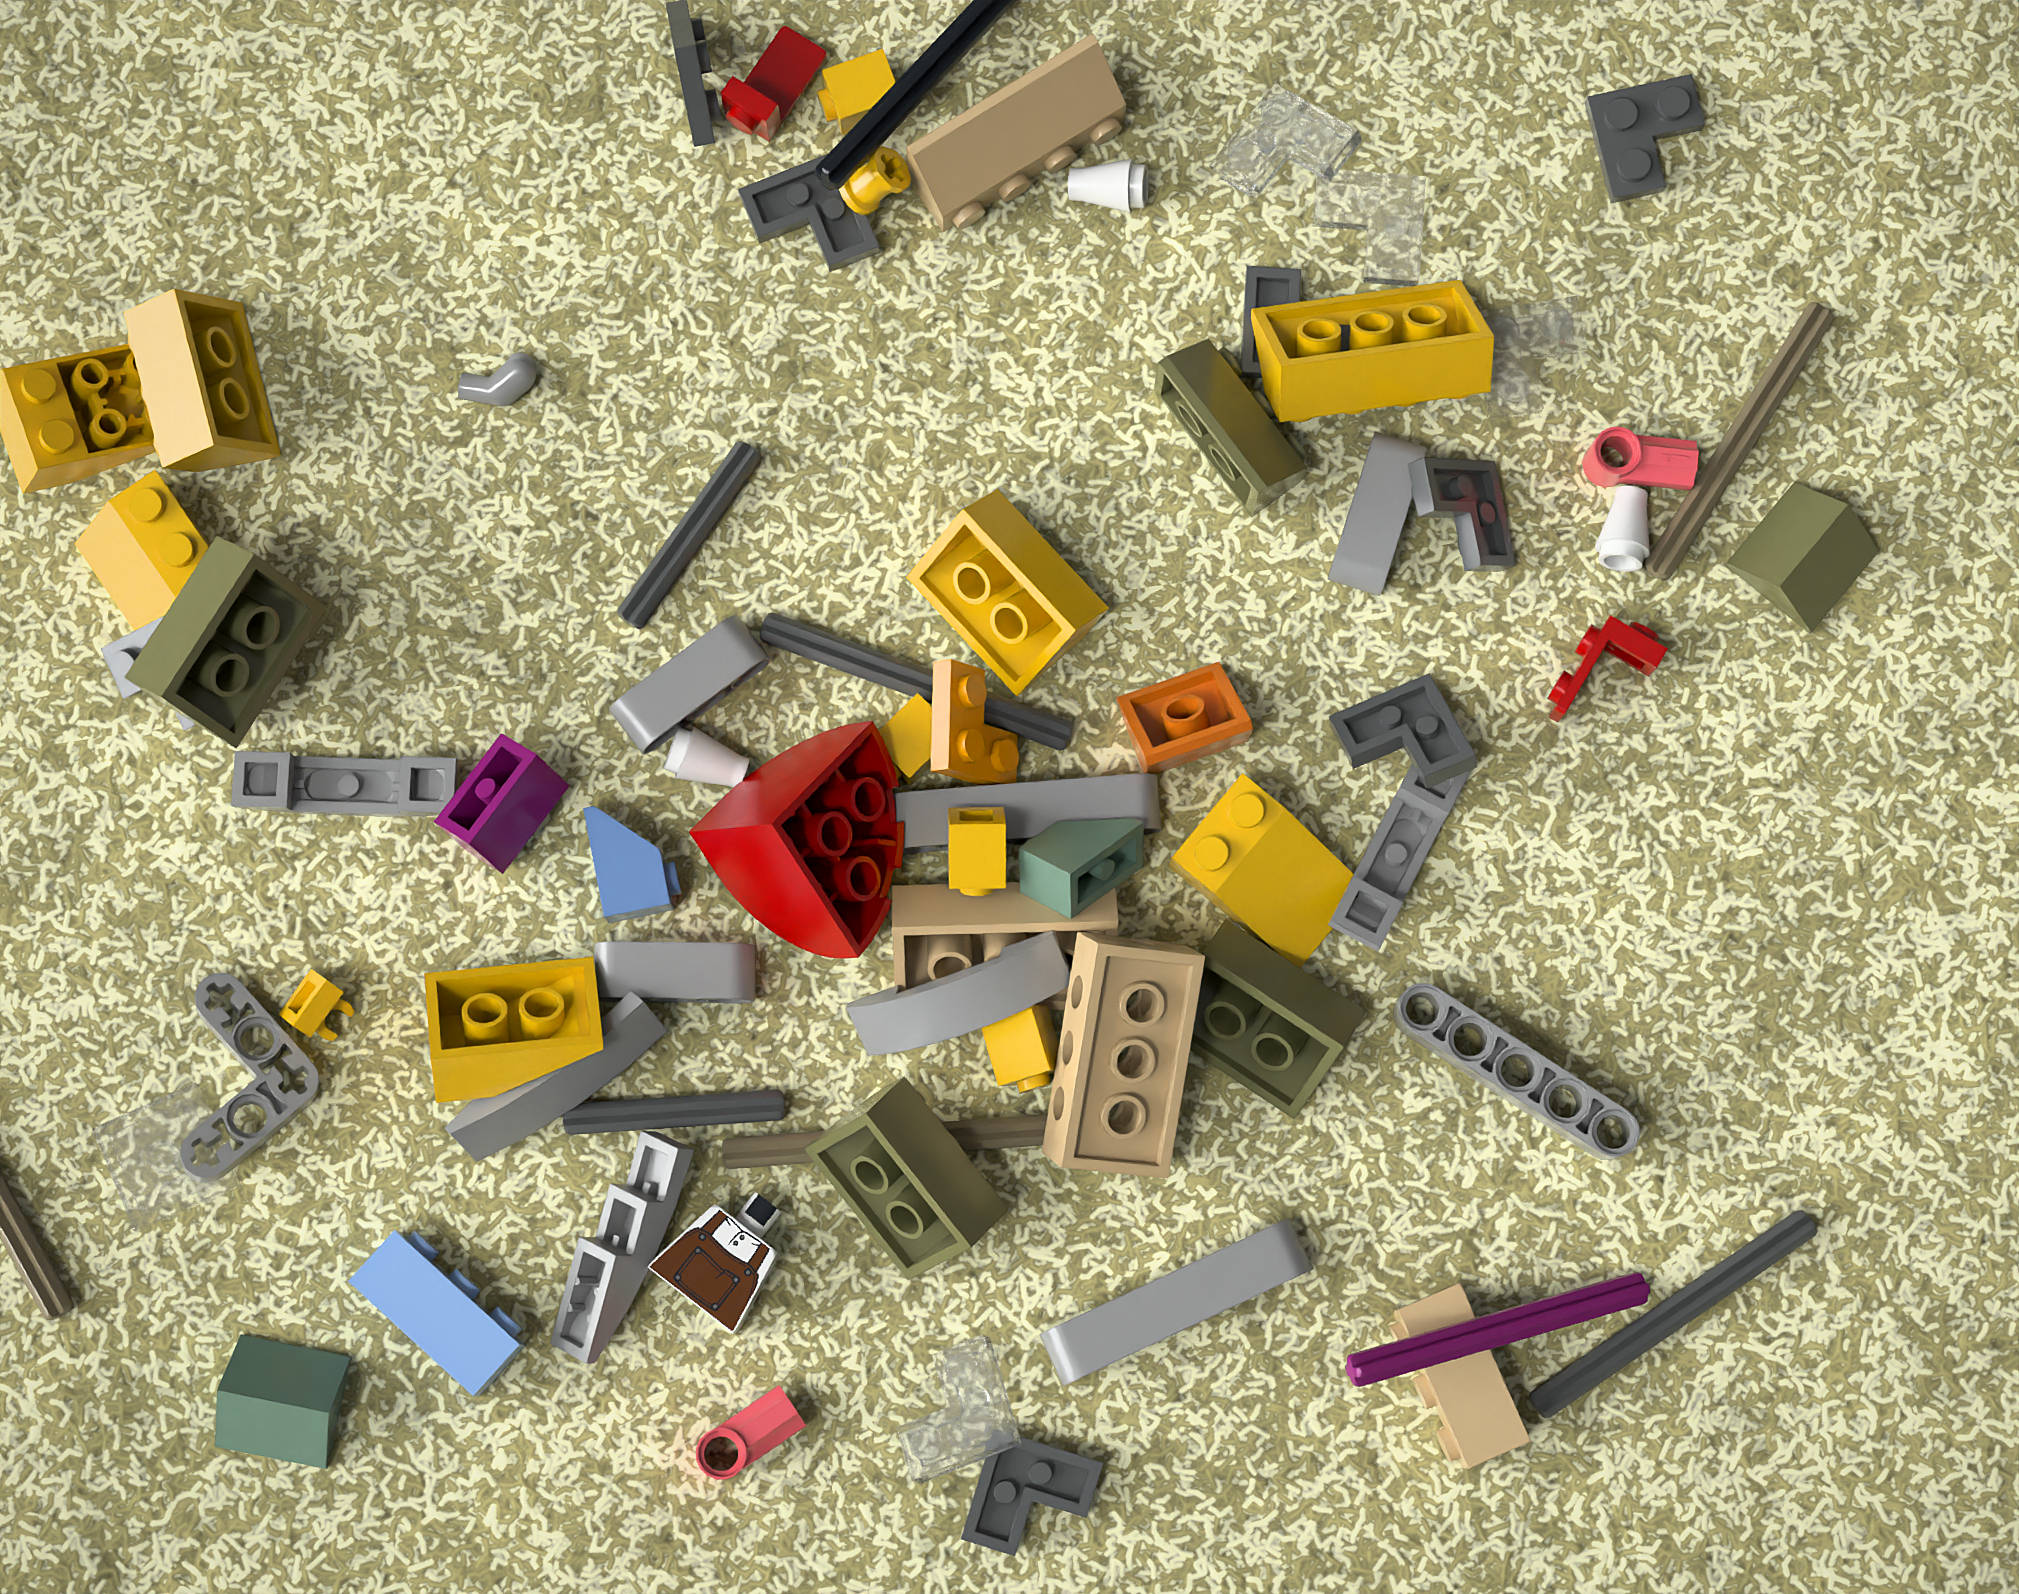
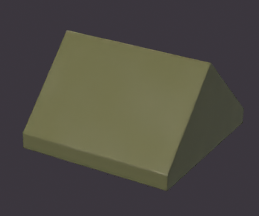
M1794 482L1725 565L1801 628L1811 634L1878 554L1879 549L1849 504Z

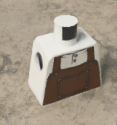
M756 1192L735 1218L714 1204L649 1264L648 1268L728 1331L736 1335L746 1320L780 1255L761 1239L782 1212Z

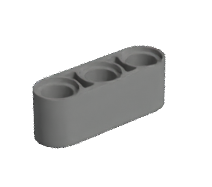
M1376 431L1374 432L1327 580L1377 596L1381 595L1412 499V483L1408 463L1425 457L1426 447Z
M733 615L713 627L623 694L613 703L609 711L640 752L645 755L672 738L678 727L684 729L767 666L771 658L739 616Z
M626 941L598 942L594 944L598 1001L620 1002L632 991L647 1003L743 1004L755 1002V945L715 942Z

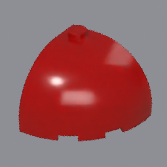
M873 721L848 724L825 731L787 749L753 771L742 782L732 788L689 833L728 891L745 910L770 931L787 942L813 954L839 959L859 958L874 939L890 909L892 900L886 897L890 888L893 870L901 868L904 821L896 822L892 788L899 787L892 759Z

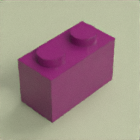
M501 733L434 820V823L468 853L503 874L570 785L537 754Z

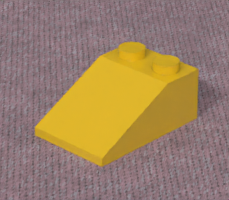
M1243 773L1171 857L1168 866L1255 939L1299 968H1301L1333 929L1328 924L1354 875L1285 807Z
M594 957L424 973L430 1059L436 1103L495 1097L604 1049Z

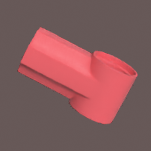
M1610 427L1602 431L1586 450L1582 465L1588 480L1604 488L1615 487L1621 483L1690 491L1694 486L1698 470L1699 451L1697 450V441L1635 435L1629 429L1623 427ZM1610 447L1618 451L1623 458V467L1615 468L1606 464L1601 457L1600 449Z
M778 1385L715 1429L708 1431L698 1442L696 1461L699 1468L707 1476L716 1480L730 1479L805 1428L806 1424L780 1385ZM725 1437L736 1444L738 1459L730 1469L717 1471L708 1465L705 1459V1451L712 1440Z

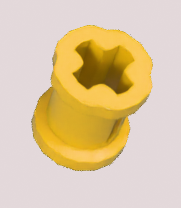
M881 146L869 158V162L859 168L844 186L839 189L841 196L854 212L860 215H869L878 209L882 198L891 192L900 193L909 187L911 177L908 165L897 151Z

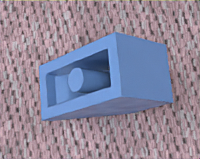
M597 807L583 808L603 914L608 923L674 910L672 896L682 894L675 861L665 863L664 856L659 848Z

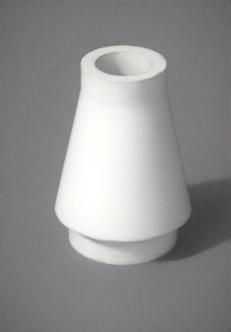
M1132 158L1084 168H1070L1068 176L1069 200L1084 201L1132 213L1133 208H1145L1148 199V167L1146 164H1135Z
M1621 486L1615 490L1614 501L1595 544V549L1599 552L1598 561L1604 567L1623 572L1636 571L1641 569L1643 560L1649 557L1648 493L1645 490L1634 486Z
M694 726L691 731L678 727L663 769L676 773L675 779L725 785L734 788L743 781L750 758L737 754Z

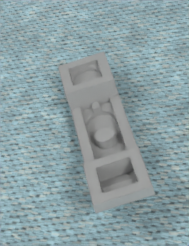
M235 751L231 806L253 810L321 815L375 817L438 816L456 793L458 759L401 756V760L294 756L290 752Z
M1411 764L1328 924L1330 927L1379 951L1471 770L1426 789L1414 765Z
M1054 930L1001 948L1000 957L903 992H901L899 985L847 1003L846 1009L868 1056L896 1053L945 1041L1023 1011L1068 987L1071 968Z

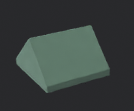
M241 1334L217 1389L215 1447L327 1469L352 1357Z

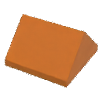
M1220 662L1116 697L1143 773L1157 774L1249 741L1253 731L1251 719Z

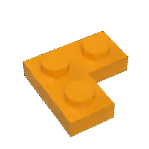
M953 659L933 662L931 772L981 786L1017 783V766L1019 763L1017 734L984 724V702L987 695L984 669Z

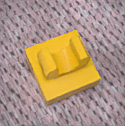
M310 969L278 1015L310 1038L316 1032L322 1038L334 1041L338 1035L325 1025V1017L332 1010H340L349 1017H352L355 1011L348 1002L341 998L343 994L341 989Z

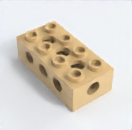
M1077 932L1042 1153L1058 1166L1069 1169L1169 1178L1205 961L1204 955L1184 944ZM1138 990L1136 1001L1126 1009L1128 998L1133 992ZM1129 1046L1127 1056L1117 1064L1120 1052ZM1120 1102L1117 1112L1111 1118H1108L1110 1109Z

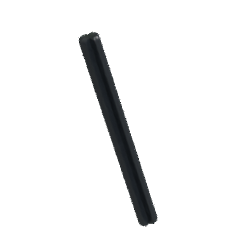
M973 0L816 166L815 176L821 181L822 185L828 190L842 188L1017 0Z

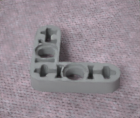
M226 973L211 974L200 982L194 995L196 1011L206 1026L255 1080L194 1129L182 1142L180 1149L182 1167L190 1178L201 1183H211L223 1178L306 1109L317 1097L319 1091V1075L312 1061L246 987L234 976ZM216 989L219 993L224 994L231 990L233 994L230 997V1001L235 1012L242 1017L246 1009H250L254 1014L241 1019L232 1032L228 1033L224 1028L232 1025V1018L221 1007H217L212 1011L208 1009L211 1004L209 992ZM256 1027L266 1029L274 1038L272 1048L267 1053L259 1056L248 1054L240 1044L244 1033ZM283 1050H287L290 1054L282 1058L284 1067L294 1076L299 1075L302 1071L307 1074L304 1079L306 1091L300 1095L293 1089L286 1094L281 1091L284 1086V1079L274 1065L268 1074H264L261 1069L273 1064ZM253 1104L265 1111L267 1115L266 1124L256 1133L248 1134L241 1132L233 1121L235 1113L239 1108ZM223 1123L230 1138L242 1146L233 1151L228 1141L216 1152L218 1165L211 1168L207 1163H202L196 1167L192 1164L197 1158L194 1147L200 1143L207 1149L214 1146L222 1139L221 1132L215 1128Z

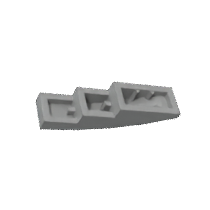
M630 991L601 1019L603 1050L495 1097L473 1099L445 1129L476 1162L528 1137L567 1113V1111L578 1106L623 1072L668 1030L644 1001Z
M656 1131L640 1132L627 1183H610L596 1237L579 1236L550 1344L586 1364H595L627 1313L649 1270V1264L655 1258L677 1205L694 1149Z

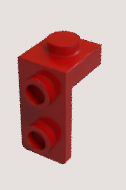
M787 26L781 27L745 81L742 82L732 75L720 94L726 119L740 131L749 135L755 133L770 142L827 58L826 51Z
M1610 615L1601 628L1591 624L1575 650V653L1583 657L1576 671L1571 675L1564 670L1547 697L1548 700L1556 704L1549 718L1558 723L1565 715L1602 650L1649 677L1660 664L1668 648L1657 643L1660 638L1654 631L1637 622H1631L1628 626Z

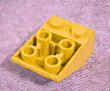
M129 344L1 369L0 431L23 494L70 484L156 452L153 443L154 433L147 405L141 396V381L135 357Z

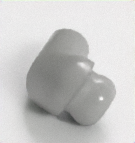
M518 352L512 354L508 361L490 377L463 372L458 386V399L496 406H509L534 384L536 379V362L530 355Z

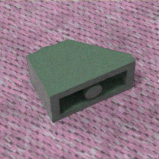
M1136 818L1055 822L1019 847L1020 893L1072 919L1143 867L1144 822Z

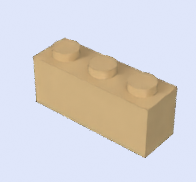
M1457 1283L1394 1310L1393 1313L1397 1323L1389 1327L1394 1341L1476 1317L1461 1283ZM1490 1349L1420 1369L1421 1375L1413 1378L1416 1391L1426 1410L1435 1406L1444 1428L1437 1430L1436 1434L1449 1462L1458 1459L1462 1468L1470 1469L1531 1442Z

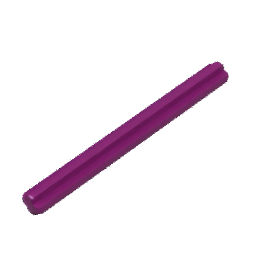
M1632 1272L1349 1354L1345 1371L1354 1386H1366L1643 1305L1648 1301V1294L1651 1292L1649 1283L1645 1282L1642 1273Z

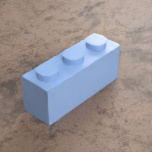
M394 1230L348 1282L472 1396H481L526 1346L516 1337L523 1328L499 1306L491 1313L475 1299L481 1290L460 1270L455 1268L450 1275L447 1274L433 1261L439 1254V1251L417 1231L414 1230L407 1237L403 1232Z

